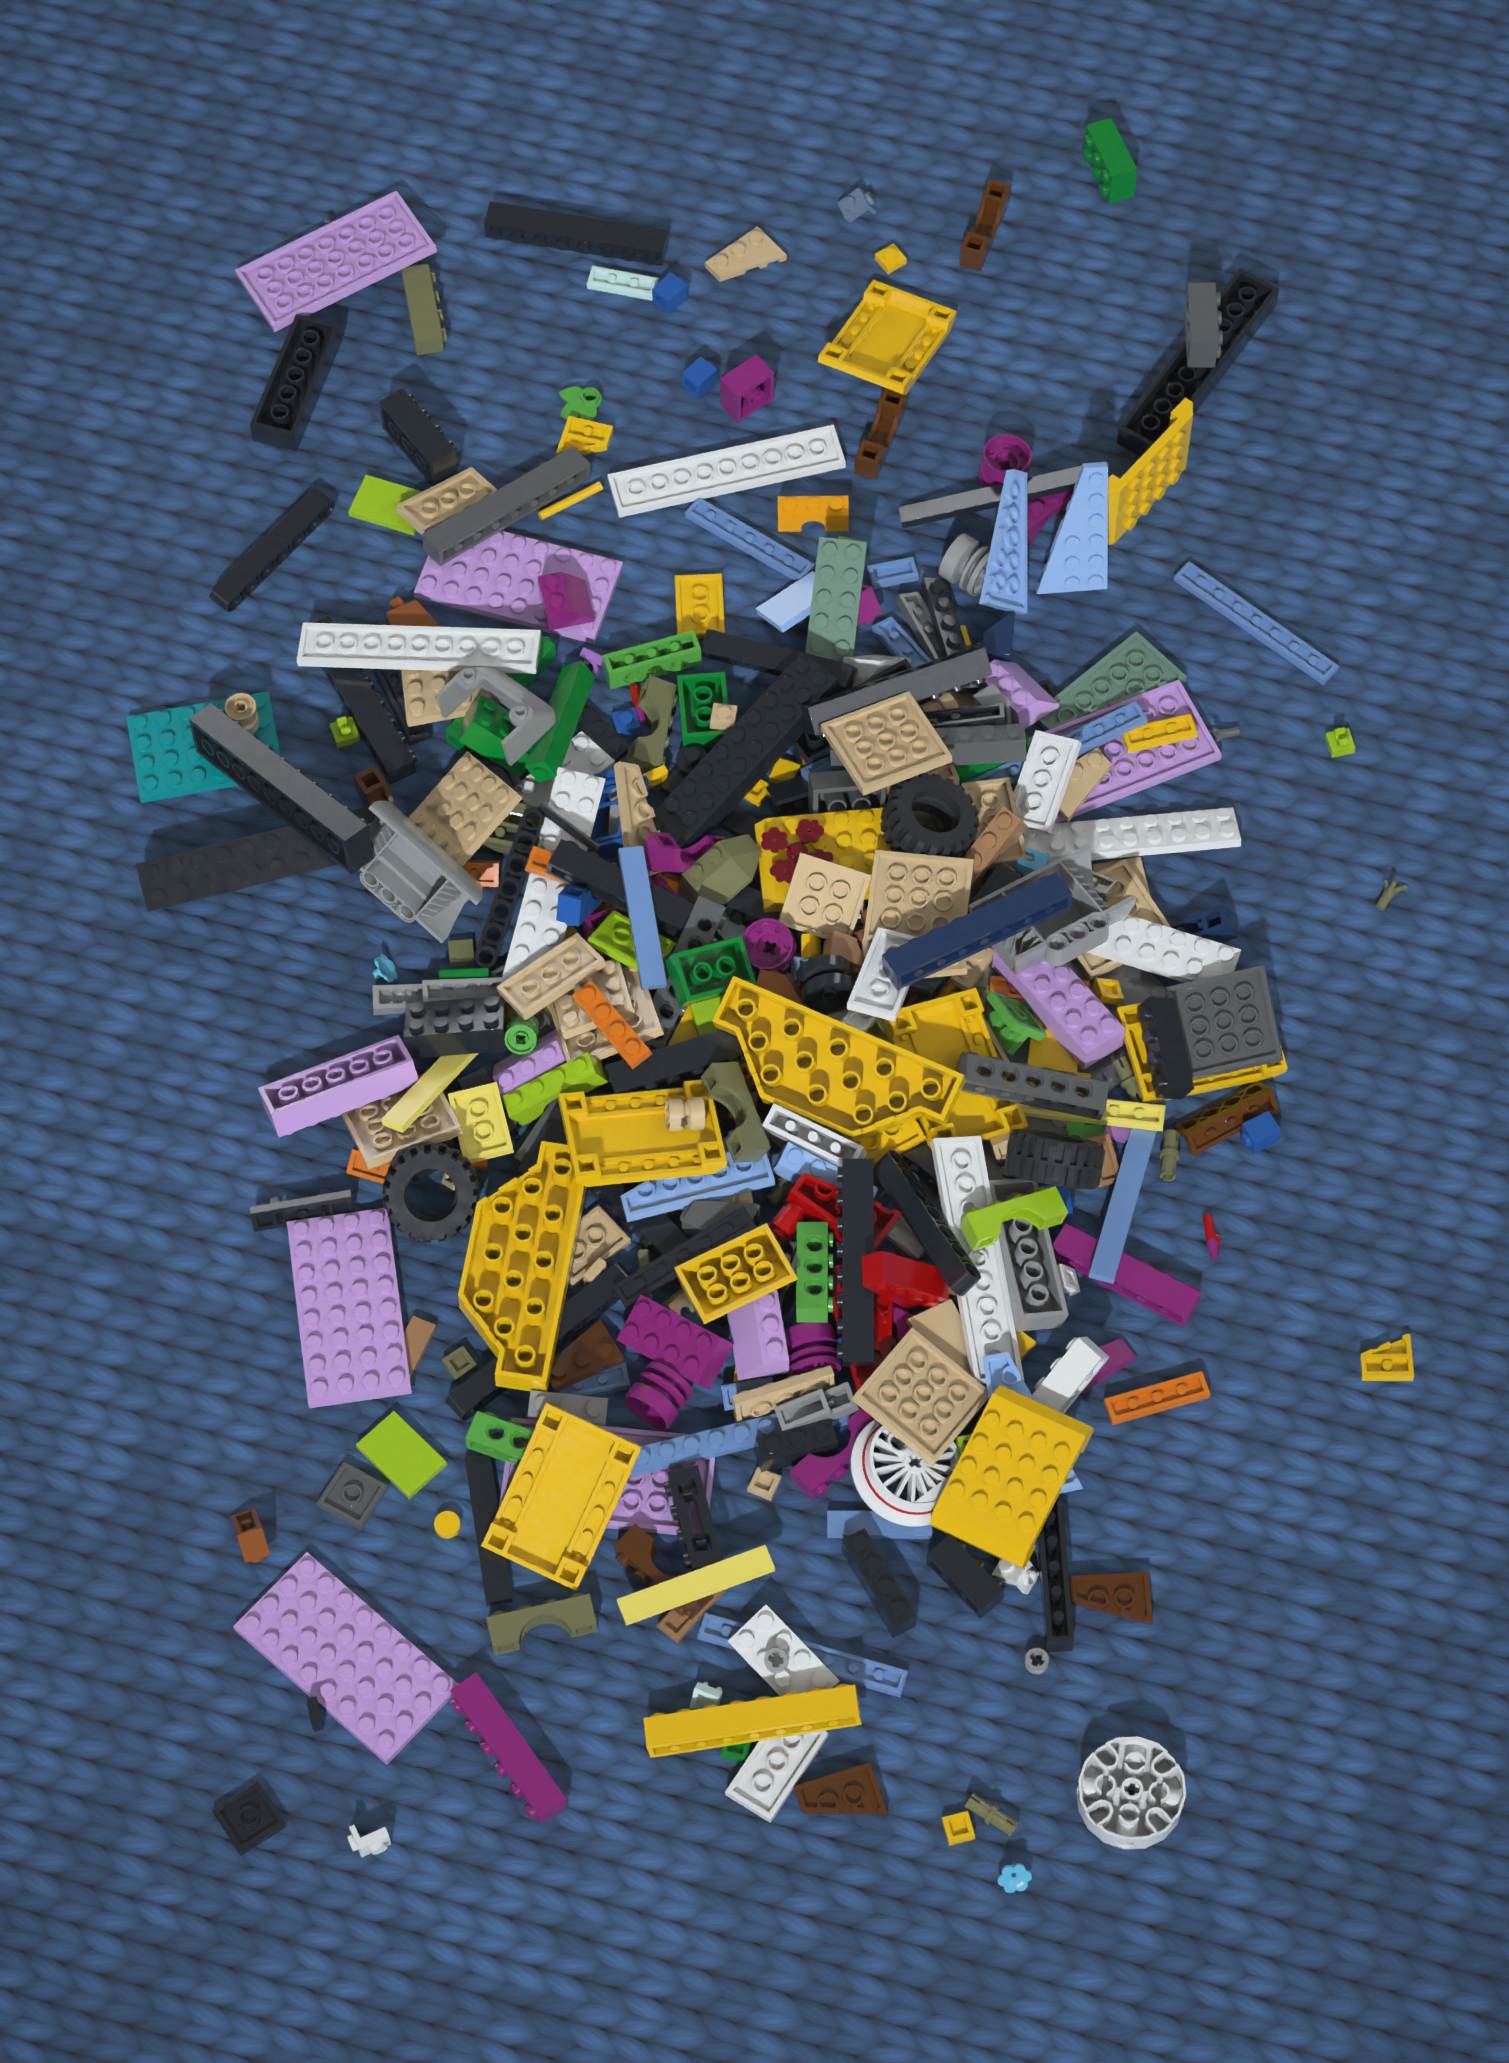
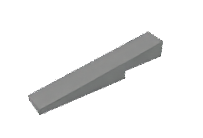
M502 977L422 980V984L372 985L373 1014L375 1016L405 1013L406 1003L501 996L496 987L501 984Z

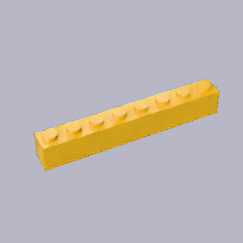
M839 1684L835 1688L830 1689L814 1688L809 1690V1692L798 1694L788 1692L773 1698L762 1696L754 1701L744 1702L737 1700L722 1706L707 1705L703 1709H681L677 1713L671 1714L655 1713L650 1717L643 1718L646 1747L650 1758L862 1725L856 1686L849 1684Z

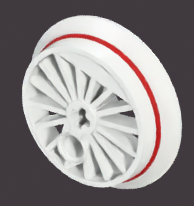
M873 1420L860 1432L851 1452V1474L856 1489L864 1502L882 1518L903 1526L930 1525L933 1510L960 1455L953 1441L945 1450L946 1453L942 1454L935 1462L950 1460L951 1466L940 1464L931 1466L877 1420ZM881 1433L885 1436L884 1441L878 1438ZM891 1442L897 1444L899 1449L894 1448ZM874 1446L880 1449V1453L874 1452ZM874 1462L889 1464V1466L875 1468ZM896 1472L894 1476L884 1483L878 1477L879 1475ZM940 1474H945V1475H949V1476H948L947 1478H945V1477L941 1476ZM901 1478L894 1494L891 1493L887 1487ZM908 1481L907 1501L899 1498ZM915 1488H917V1491H918V1494H919V1497H920V1498H919L918 1500H916V1501H915Z

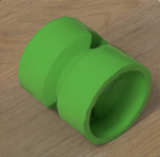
M516 1013L509 1019L504 1040L505 1045L511 1052L523 1055L535 1048L540 1029L536 1017L531 1016L524 1020Z

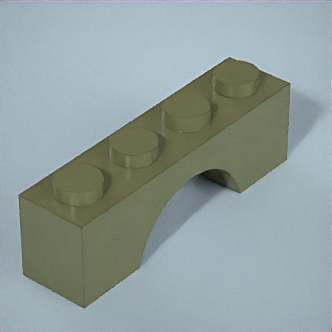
M651 675L641 685L637 704L650 720L651 734L645 737H638L630 745L626 763L639 765L642 774L665 763L666 757L663 756V753L670 738L667 732L673 722L671 711L677 701V695L675 694L676 684Z
M738 1062L712 1063L701 1078L708 1097L726 1106L734 1117L736 1129L726 1140L734 1163L760 1161L771 1147Z
M583 1593L572 1594L568 1599L559 1601L557 1599L546 1600L542 1605L520 1606L516 1611L512 1612L497 1611L491 1614L490 1617H486L494 1656L520 1650L526 1633L533 1627L541 1624L558 1625L566 1630L571 1638L597 1632V1622L590 1594L584 1595Z

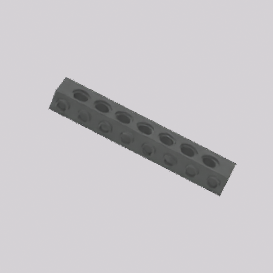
M698 896L673 954L689 950L688 946L690 945L701 947L716 943L718 938L714 937L717 929L722 930L727 917L723 914L726 907ZM698 924H706L710 930L707 932L701 931L698 928ZM667 968L665 970L667 986L666 988H658L653 998L664 1035H662L660 1040L652 1039L644 1042L650 1051L667 1046L666 1043L669 1037L672 1038L678 1026L676 1024L678 1016L683 1017L688 1007L679 1008L676 996L670 994L669 989L673 988ZM668 1010L672 1017L663 1018L659 1011Z

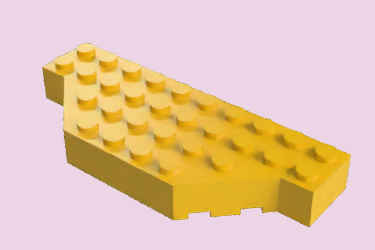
M735 976L732 977L712 1021L716 1028L737 1036L763 1103L770 1106L776 1104L853 1142L860 1141L919 1117H925L946 1126L966 1082L965 1076L959 1072Z
M541 1141L537 1164L529 1168L528 1172L516 1179L515 1177L498 1188V1191L491 1196L479 1200L476 1205L458 1292L459 1308L498 1358L495 1370V1384L498 1387L524 1391L547 1392L587 1189L586 1186L575 1182L568 1145Z

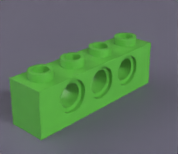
M694 630L602 655L603 671L610 690L629 685L633 682L644 681L650 675L658 677L702 665L701 648Z
M797 1222V1323H828V1312H833V1297H828V1291H833V1275H828V1269H833V1253H828V1247H833V1232H828V1222Z
M477 1411L465 1437L466 1447L519 1466L535 1429L524 1428L520 1423L513 1420L508 1422L501 1420L491 1412L481 1413ZM499 1432L503 1434L499 1439L491 1438L493 1433ZM519 1441L527 1442L525 1447L519 1448L515 1446Z

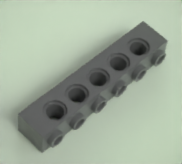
M962 1052L958 1059L956 1072L963 1074L966 1079L962 1092L1101 1120L1106 1110L1109 1083L1103 1082L1098 1078H1084L1074 1073L1055 1072L1050 1068H1036L1022 1062L1012 1063L1004 1061L999 1057L988 1058L980 1056L975 1052ZM978 1071L984 1072L987 1076L980 1075ZM1003 1076L1010 1078L1011 1081H1006ZM1027 1082H1033L1036 1086H1031ZM1052 1087H1057L1060 1092L1055 1091ZM1076 1092L1083 1093L1085 1097L1079 1096Z

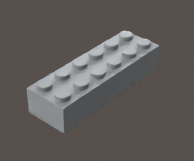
M1023 1178L989 1181L993 1202H1005L1018 1194H1024L1025 1196L1038 1189L1037 1182ZM1010 1219L1001 1224L999 1241L1015 1331L1061 1328L1069 1314L1048 1228L1039 1231L1033 1224L1021 1219Z

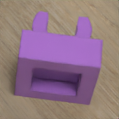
M583 647L580 656L586 659L583 663L586 666L592 664V674L597 676L600 672V666H603L602 654Z

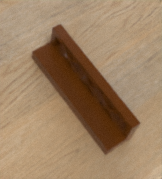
M1257 1081L1173 1125V1127L1185 1138L1189 1153L1195 1156L1241 1132L1243 1123L1267 1111L1273 1115L1279 1109L1272 1089Z

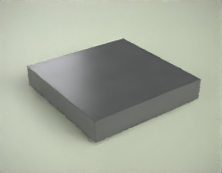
M343 1461L316 1505L318 1508L362 1531L389 1487L382 1481Z

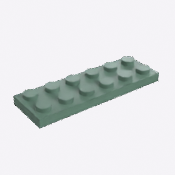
M819 537L805 653L843 662V657H854L867 542Z

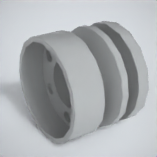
M961 534L945 553L939 567V575L952 584L959 582L960 589L967 590L971 596H977L982 592L990 548L982 546L979 549L980 543L978 540L968 534Z

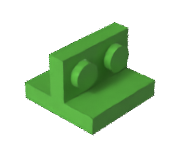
M993 990L986 997L993 1007L986 1016V1020L1006 1053L1013 1055L1028 1037L1041 1042L1047 1035L1023 1002Z

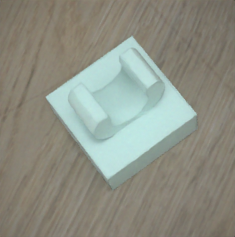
M698 1682L694 1688L690 1708L696 1710L703 1709L707 1705L719 1706L723 1692L721 1687L715 1689L708 1686V1682L703 1684Z

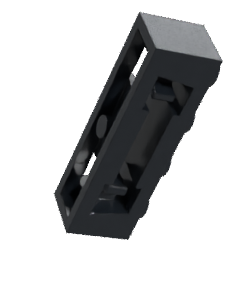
M1004 703L923 712L927 719H937V723L930 721L933 728L1006 724ZM992 712V716L984 717L980 715L979 718H976V713Z
M698 1465L667 1472V1481L663 1482L666 1496L672 1497L674 1505L670 1506L673 1521L678 1520L680 1529L676 1530L679 1545H684L686 1553L682 1554L685 1568H691L692 1572L722 1561L723 1558ZM692 1488H695V1506L704 1535V1540L696 1541L698 1552L694 1551V1535L685 1502L694 1500ZM679 1493H683V1498H682V1499L680 1498V1494H679ZM707 1543L710 1544L711 1550H709V1551H708V1548H707Z

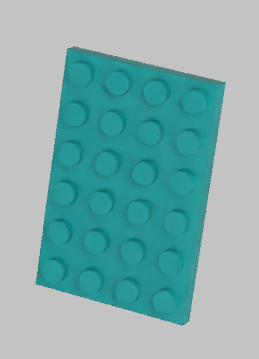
M269 691L250 694L256 702L259 717V727L254 734L264 745H269L280 756ZM227 699L126 716L141 803L239 786L196 752L189 723L190 717L211 703L218 709L225 711Z

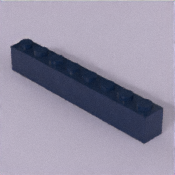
M1057 872L1049 876H1043L1028 886H1022L1017 891L1007 896L999 897L984 907H978L963 917H957L944 926L936 927L925 935L913 938L906 944L888 950L882 954V969L898 991L1072 908V892Z

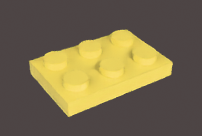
M497 1082L448 1094L450 1106L462 1128L463 1134L458 1136L464 1157L466 1156L471 1163L514 1153Z

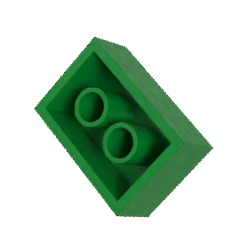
M1112 118L1086 125L1085 135H1083L1084 149H1082V157L1084 162H1088L1090 165L1092 178L1094 180L1097 179L1101 196L1106 197L1109 204L1134 197L1137 167Z
M725 672L677 675L683 747L698 745L704 750H711L728 732L727 730L710 729L713 703L728 705Z
M480 694L465 714L458 741L520 777L526 770L525 765L532 746L510 766L507 763L501 741L516 728L510 721V710Z
M742 936L674 953L665 960L679 1008L724 996L733 976L751 984H756Z

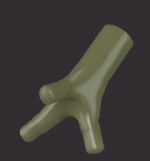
M1384 880V892L1375 905L1376 908L1384 911L1396 894L1408 889L1407 885L1395 888L1397 884L1395 880L1392 881L1391 885H1389L1388 880Z

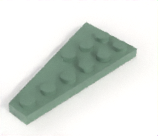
M1136 631L1056 695L1053 699L1059 703V707L1036 723L1047 731L1176 680H1180L1181 683L1186 682L1187 676Z

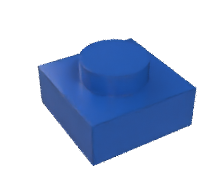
M634 707L611 713L615 730L621 736L641 732V726Z

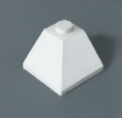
M864 655L843 657V662L853 665L858 669L852 686L854 688L904 660L905 657ZM906 658L907 661H908L909 664H910V663H911V658Z

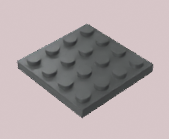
M1264 965L1166 987L1168 998H1175L1193 1081L1283 1060Z

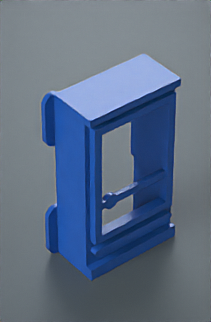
M614 769L593 774V776L605 778L606 780L591 838L601 845L597 854L609 858L617 857L618 848H624L620 817L618 833L602 837L605 827V807L614 804L618 805V798L606 802V794L617 790ZM642 775L646 789H648V778Z

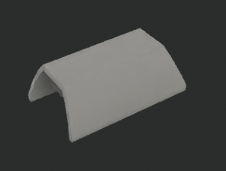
M376 801L368 808L377 816L373 822L368 824L370 827V839L373 843L374 859L359 869L361 871L360 881L400 919L408 923L416 920L440 943H443L448 937L464 904L469 899L475 905L481 901L483 895L482 884L391 802Z
M1089 843L969 905L971 913L978 907H984L999 897L1007 896L1017 891L1020 887L1028 886L1043 876H1049L1055 872L1058 873L1072 892V908L992 945V948L1014 975L1044 960L1052 966L1063 965L1105 943L1109 935V926L1122 920L1135 905L1136 898L1133 895L1109 907L1096 893L1091 864V846Z

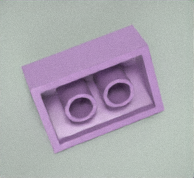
M1000 660L991 661L990 667L993 675L986 677L985 682L978 684V691L993 684L1010 700L1012 724L1024 723L1025 729L1059 707V703L1017 663Z
M555 1029L538 1039L535 1048L531 1052L523 1055L514 1053L494 1065L493 1079L494 1082H497L501 1098L503 1095L567 1063L557 1030Z
M777 1290L727 1313L731 1342L734 1344L732 1348L738 1380L789 1373V1356Z

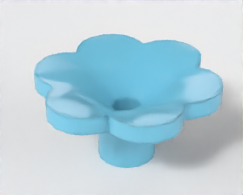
M384 954L374 959L377 969L373 971V975L376 979L384 977L388 983H391L398 978L394 963L388 960Z
M1017 1863L1004 1866L1001 1870L1002 1874L998 1876L997 1881L1000 1886L1004 1887L1006 1892L1013 1893L1016 1890H1025L1028 1887L1027 1882L1032 1879V1875L1029 1870L1025 1869L1023 1864Z

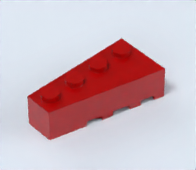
M803 1173L790 1190L785 1203L792 1202L797 1204L805 1212V1217L812 1222H828V1232H833V1237L842 1242V1232H837V1217H842V1207H837V1191L842 1190L835 1188L834 1184ZM875 1201L874 1253L896 1226L902 1212L895 1209L892 1211L881 1206L882 1204Z
M884 1251L862 1256L863 1287L908 1310L923 1306L936 1307L939 1305V1302L949 1300L948 1284L936 1266Z

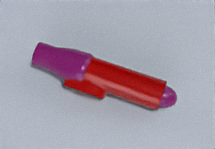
M633 682L629 686L633 706L639 723L645 724V712L637 706L640 694L639 686Z
M1205 1213L1202 1220L1206 1245L1210 1258L1215 1260L1219 1258L1218 1247H1220L1219 1234L1215 1233L1212 1216L1209 1213Z

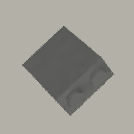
M694 1200L690 1208L686 1207L681 1214L680 1221H682V1226L680 1230L688 1238H691L743 1205L755 1225L759 1227L760 1205L756 1203Z

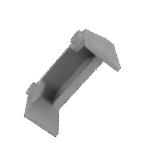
M466 667L435 694L442 717L446 719L478 688L484 690L510 709L509 718L516 728L501 741L507 763L512 766L555 724L556 716L554 709L497 668Z

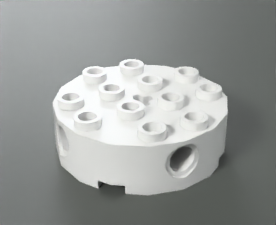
M1138 1736L1117 1737L1099 1747L1085 1760L1077 1787L1078 1811L1088 1830L1104 1843L1124 1850L1144 1849L1164 1840L1177 1826L1186 1798L1185 1778L1179 1764L1159 1743ZM1128 1790L1134 1791V1796L1129 1795Z

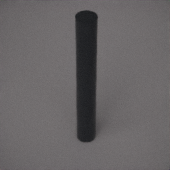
M544 803L540 804L537 810L591 851L597 853L600 850V844Z

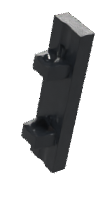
M329 1188L319 1189L320 1195L281 1202L279 1196L269 1198V1204L250 1207L254 1232L285 1227L288 1221L352 1213L354 1208L351 1191L345 1190L330 1193Z

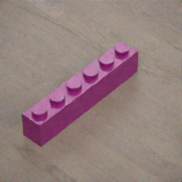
M1065 1223L1052 1245L1056 1261L1075 1269L1076 1272L1089 1278L1099 1237L1093 1238L1080 1227L1070 1226ZM1125 1250L1122 1252L1114 1284L1092 1279L1183 1327H1186L1200 1303L1201 1292L1196 1287L1175 1280L1171 1274L1154 1269L1146 1261H1138L1130 1257L1129 1253Z
M477 1672L450 1689L452 1699L449 1702L457 1714L462 1713L466 1718L464 1724L471 1735L475 1733L481 1740L479 1742L481 1749L486 1756L492 1755L496 1761L494 1767L501 1777L506 1775L511 1784L508 1786L517 1799L519 1797L523 1799L526 1804L523 1807L532 1820L536 1818L541 1825L567 1808L566 1797Z

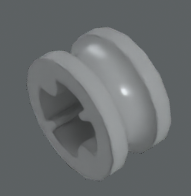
M780 1648L768 1650L764 1657L765 1666L772 1673L783 1672L789 1663L787 1654ZM773 1654H779L780 1659L784 1660L782 1665L779 1663L780 1667L775 1668L773 1663L769 1662L770 1657L774 1658Z
M1041 1648L1030 1649L1025 1656L1027 1671L1037 1675L1047 1670L1049 1663L1047 1652ZM1036 1656L1041 1657L1042 1665L1040 1666L1038 1663L1037 1666H1033L1031 1657H1034V1659H1036Z

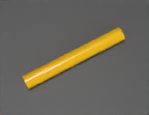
M598 481L538 512V516L541 520H544L603 490V486Z

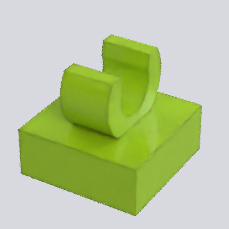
M344 716L336 719V722L329 724L337 748L360 741V736L352 717L346 718Z
M1337 728L1325 734L1331 758L1355 753L1356 747L1349 728Z

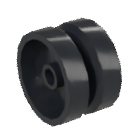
M833 954L820 955L809 959L799 967L796 977L801 990L803 1006L824 1015L834 1014L847 1008V1002L855 983L852 979L853 974L850 963L846 958Z

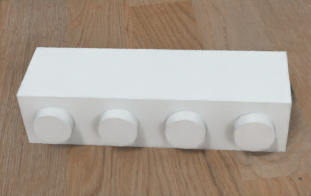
M773 1104L762 1125L766 1132L786 1142H790L835 1166H842V1159H865L867 1151L863 1146L776 1104Z
M1078 1337V1339L1074 1338L1066 1347L1067 1352L1062 1358L1056 1359L1050 1367L1052 1371L1046 1378H1041L1035 1385L1034 1389L1036 1391L1032 1395L1035 1401L1063 1414L1068 1410L1110 1358L1088 1337Z

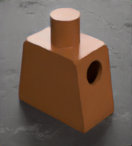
M396 597L390 601L389 605L392 610L386 613L388 625L438 627L434 619L418 601L413 600L405 604L401 597Z

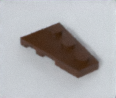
M600 1319L554 1358L549 1385L554 1393L624 1362L622 1353Z
M1149 1572L1069 1576L1072 1605L1148 1625L1153 1624Z
M871 1762L805 1782L793 1788L802 1814L887 1815Z

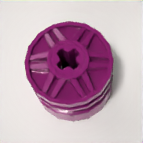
M1001 434L987 441L983 449L979 469V482L982 488L1004 483L1006 470L1016 469L1027 473L1028 477L1032 460V452L1028 444L1021 438L1008 434Z
M763 918L753 922L746 929L742 937L751 967L760 973V969L767 971L776 970L781 974H785L792 968L791 960L794 956L797 957L798 946L791 931L784 923L776 919ZM771 945L775 951L772 955L768 951V947Z
M801 1323L784 1331L789 1356L788 1377L801 1375L815 1368H823L830 1365L834 1376L841 1371V1363L837 1359V1350L834 1348L836 1346V1339L831 1324Z
M652 1361L646 1366L645 1372L640 1374L639 1380L641 1383L637 1382L632 1385L624 1396V1401L628 1408L641 1420L657 1429L667 1430L678 1416L677 1409L685 1407L686 1401L690 1400L693 1395V1390L688 1382L668 1366Z

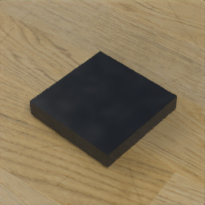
M258 1781L212 1810L240 1856L287 1827Z

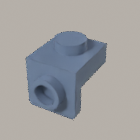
M859 187L837 202L845 220L849 223L866 211H870L872 214L877 212L874 206L876 200L870 192H864Z

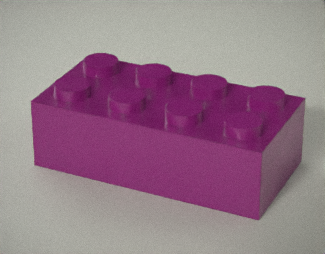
M641 1294L616 1339L709 1390L734 1345Z

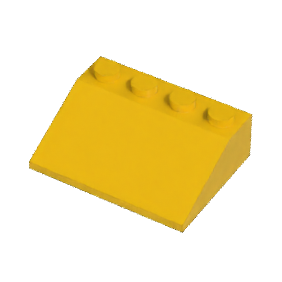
M767 1223L674 1267L686 1296L704 1324L798 1279Z

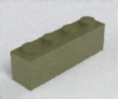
M429 264L405 267L401 269L416 354L423 355L443 352V342H447L445 328L440 327V323H444L442 309L437 310L436 306L440 304L438 290L433 291V286H437L435 273H430Z

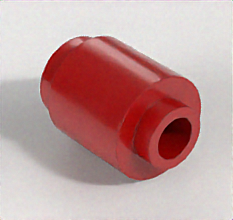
M789 1202L787 1205H784L769 1224L774 1237L779 1241H783V1239L790 1240L797 1231V1222L804 1221L805 1212L795 1203Z

